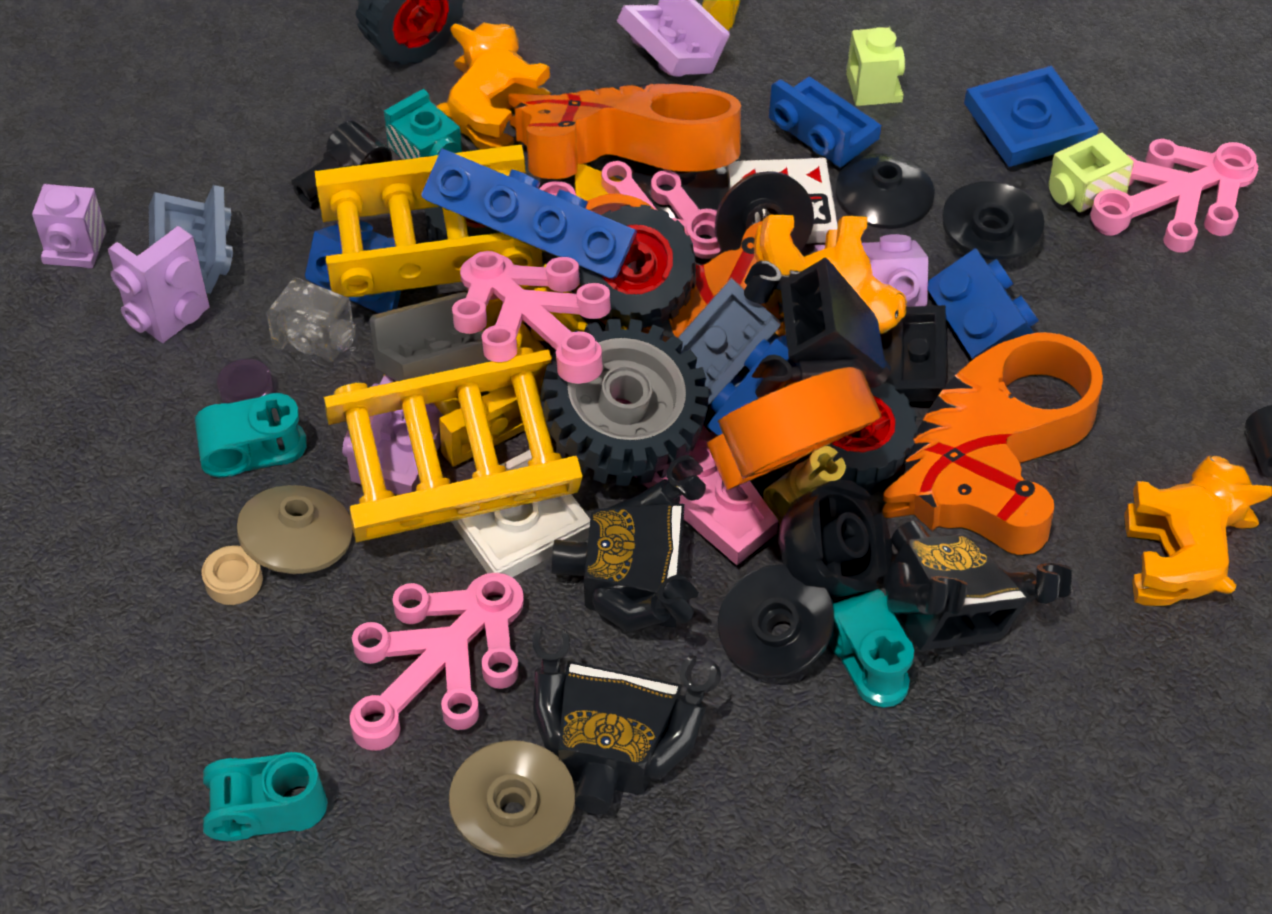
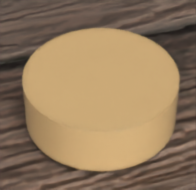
M226 546L214 551L207 557L202 566V578L205 589L213 600L221 604L236 605L250 600L258 593L263 582L260 564L252 560L241 546Z

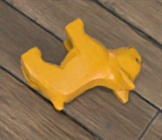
M454 23L450 30L464 50V54L454 62V65L464 75L450 90L447 102L438 104L437 108L460 127V131L468 136L479 149L513 146L514 138L507 133H503L508 121L512 118V111L508 109L515 110L508 103V94L551 95L549 90L538 88L549 79V66L543 63L528 64L517 54L519 39L514 27L511 25L482 23L474 30H470Z
M769 215L763 219L762 225L758 226L754 239V257L757 262L761 260L771 262L778 267L781 274L788 275L789 270L803 271L826 257L875 313L878 319L880 334L889 331L898 322L903 321L906 315L907 300L905 294L889 284H882L873 276L870 259L865 253L861 242V236L867 228V217L842 216L838 220L837 229L828 230L826 233L825 249L807 256H803L790 239V233L794 229L793 215ZM774 290L769 302L765 303L768 308H774L777 303L782 304L781 290Z
M1208 456L1193 472L1192 480L1188 484H1178L1171 488L1158 489L1149 482L1137 481L1133 489L1135 503L1127 505L1124 515L1126 536L1160 541L1169 557H1162L1157 552L1152 551L1143 552L1141 556L1142 573L1134 574L1132 579L1134 602L1145 606L1171 605L1183 599H1194L1215 591L1224 594L1233 593L1236 589V584L1227 577L1229 554L1226 527L1232 526L1241 529L1257 527L1259 521L1250 506L1272 496V486L1252 485L1244 467L1232 464L1220 456Z

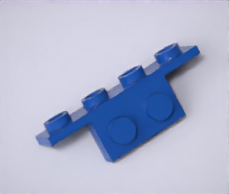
M441 148L422 191L423 199L554 256L572 258L578 262L580 267L608 279L614 280L617 278L637 233L635 229L586 209L588 202L572 193L559 189L557 195L554 196L538 189L540 182L522 172L511 169L509 176Z

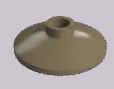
M286 485L262 491L244 505L237 521V537L245 553L265 568L287 574L312 573L333 565L346 553L352 539L353 528L351 518L345 507L331 495L307 486Z
M517 740L493 743L469 756L455 773L449 791L451 817L461 836L473 847L484 853L506 858L531 855L554 843L569 825L575 807L574 783L565 764L554 753L540 745ZM511 802L519 803L524 807L518 813H505L502 811V808Z

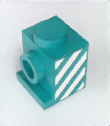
M422 89L384 110L388 147L402 160L439 155L441 148L452 153L462 152L460 127L430 101V95L426 90Z

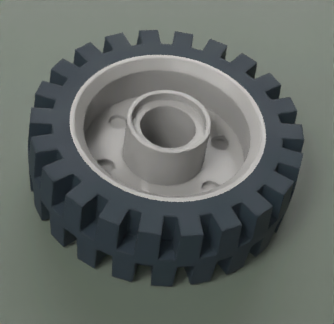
M608 319L604 331L601 330L598 322L586 325L584 332L591 334L602 349L603 370L601 375L591 382L576 384L563 380L557 372L556 349L553 352L551 363L547 365L542 382L540 400L552 444L557 443L556 453L561 454L562 459L577 455L582 475H584L588 468L594 469L593 480L605 483L608 474L616 475V485L629 486L632 476H637L639 485L652 482L655 472L658 473L660 478L667 476L670 464L680 456H689L690 451H693L699 439L706 418L709 389L705 387V372L703 367L696 368L697 357L691 349L681 354L683 341L675 335L666 342L662 341L664 329L656 325H652L648 334L641 332L642 321L630 319L627 330L621 329L620 319ZM615 399H626L633 404H622Z

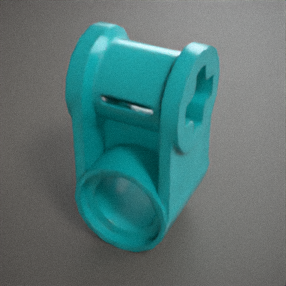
M269 393L258 398L228 404H213L199 411L195 417V428L202 470L213 477H232L245 471L274 465H286L300 458L307 448V437L303 428L298 425L300 412L295 400L289 395L282 393ZM273 408L277 409L280 421H274L271 411ZM282 437L284 450L279 449L276 438Z
M877 589L834 603L835 625L829 645L843 663L858 694L864 701L878 707H891L902 702L909 690L910 679L907 671L913 663L914 648L896 619L894 612L887 606L886 595Z
M286 752L279 755L248 759L226 758L208 764L203 770V784L210 789V812L203 818V832L215 840L239 841L256 835L303 831L312 828L320 822L326 813L328 801L317 767L309 756L300 752ZM298 786L306 787L299 795L283 797L291 788Z

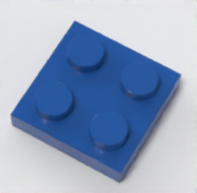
M1052 66L966 90L965 106L1008 167L1053 155L1098 133L1099 128Z

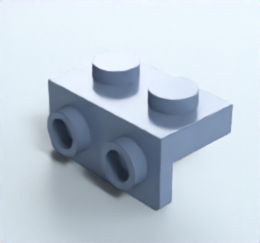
M213 185L205 203L154 192L149 204V247L177 226L191 234L194 239L205 290L208 294H211L219 275H227L232 262L233 248L232 245L226 244V235L231 221V209L224 206V187Z
M732 277L677 337L683 341L681 354L691 349L697 357L696 368L703 367L706 375L705 387L709 389L707 406L729 382L738 387L744 379L738 372L745 366L743 365L745 360L764 338L772 344L779 337L775 331L781 325L780 320L762 304L748 300L744 296L745 289Z

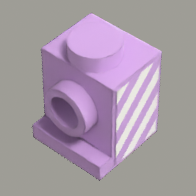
M43 184L32 212L43 246L42 263L93 268L106 234L95 189Z

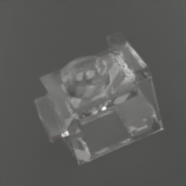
M293 277L266 313L272 346L281 351L287 344H290L304 354H315L334 361L340 352H346L350 348L356 334V324L352 318L350 298Z

